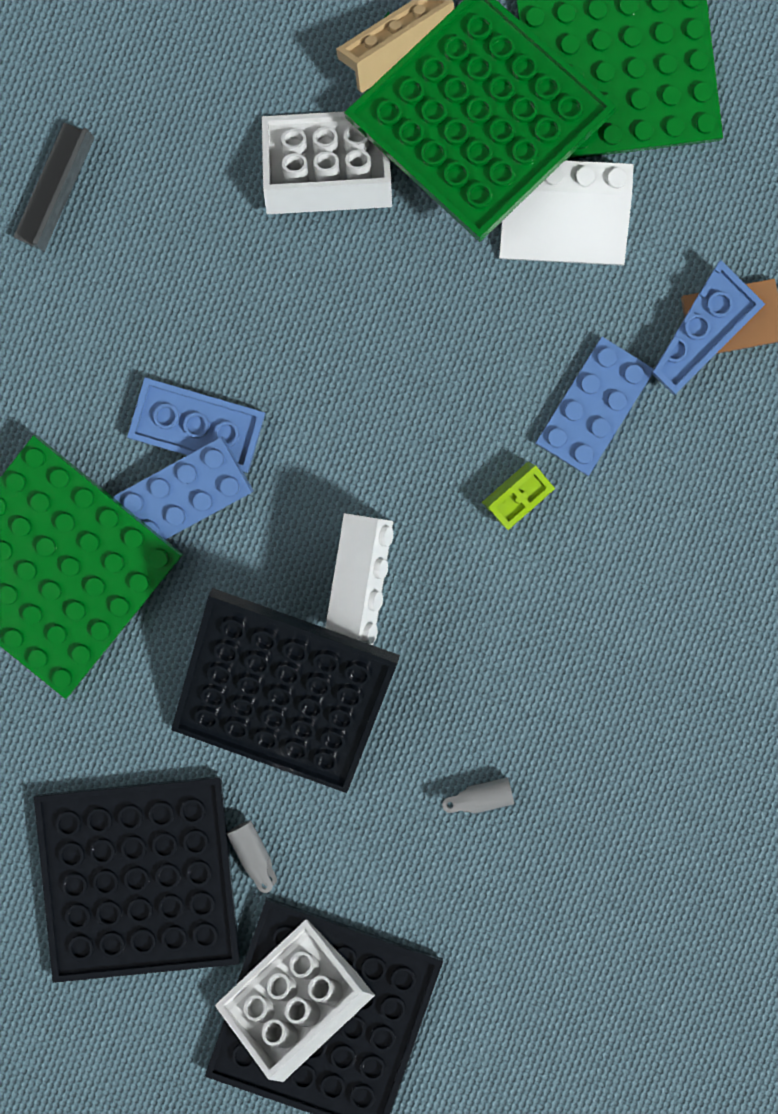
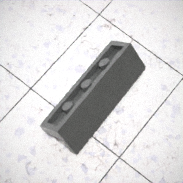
M63 123L14 234L15 239L45 252L94 141V136L88 129L83 128V130H80L67 123Z

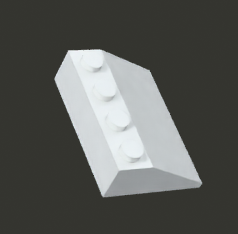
M345 111L262 116L263 192L266 213L284 214L392 207L390 159L345 118Z
M565 160L501 222L499 259L624 266L632 200L634 164Z
M344 513L326 629L374 645L378 634L377 621L379 610L383 603L382 590L384 578L388 572L389 548L393 541V521Z
M305 920L215 1006L269 1080L284 1082L375 995L352 966L308 920Z

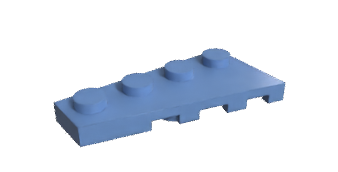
M721 259L716 264L652 371V374L673 395L765 305Z

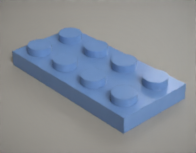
M601 337L535 444L584 475L589 476L650 379L654 368L604 337Z
M144 377L127 438L189 455L224 436L242 471L249 473L266 413Z
M224 436L113 497L166 540L249 495L254 490Z

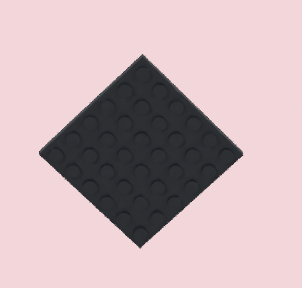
M212 588L207 599L171 730L347 793L400 655Z
M222 776L37 794L34 796L53 983L240 964L228 836L226 834L227 824Z
M267 897L237 984L303 921L308 920L352 966L375 996L284 1082L269 1080L224 1019L204 1077L311 1114H390L442 967L443 958Z

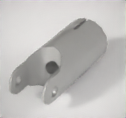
M506 777L468 786L458 795L446 798L442 803V807L448 813L463 811L476 814L514 805L509 779ZM449 802L453 803L452 808H449L447 806Z
M248 820L232 828L226 834L245 871L254 880L259 891L268 893L271 891L272 886L276 884L277 877L272 869L270 856L252 821Z

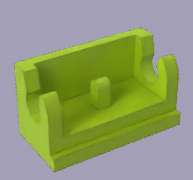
M528 461L481 503L496 517V520L509 530L555 488L538 467Z

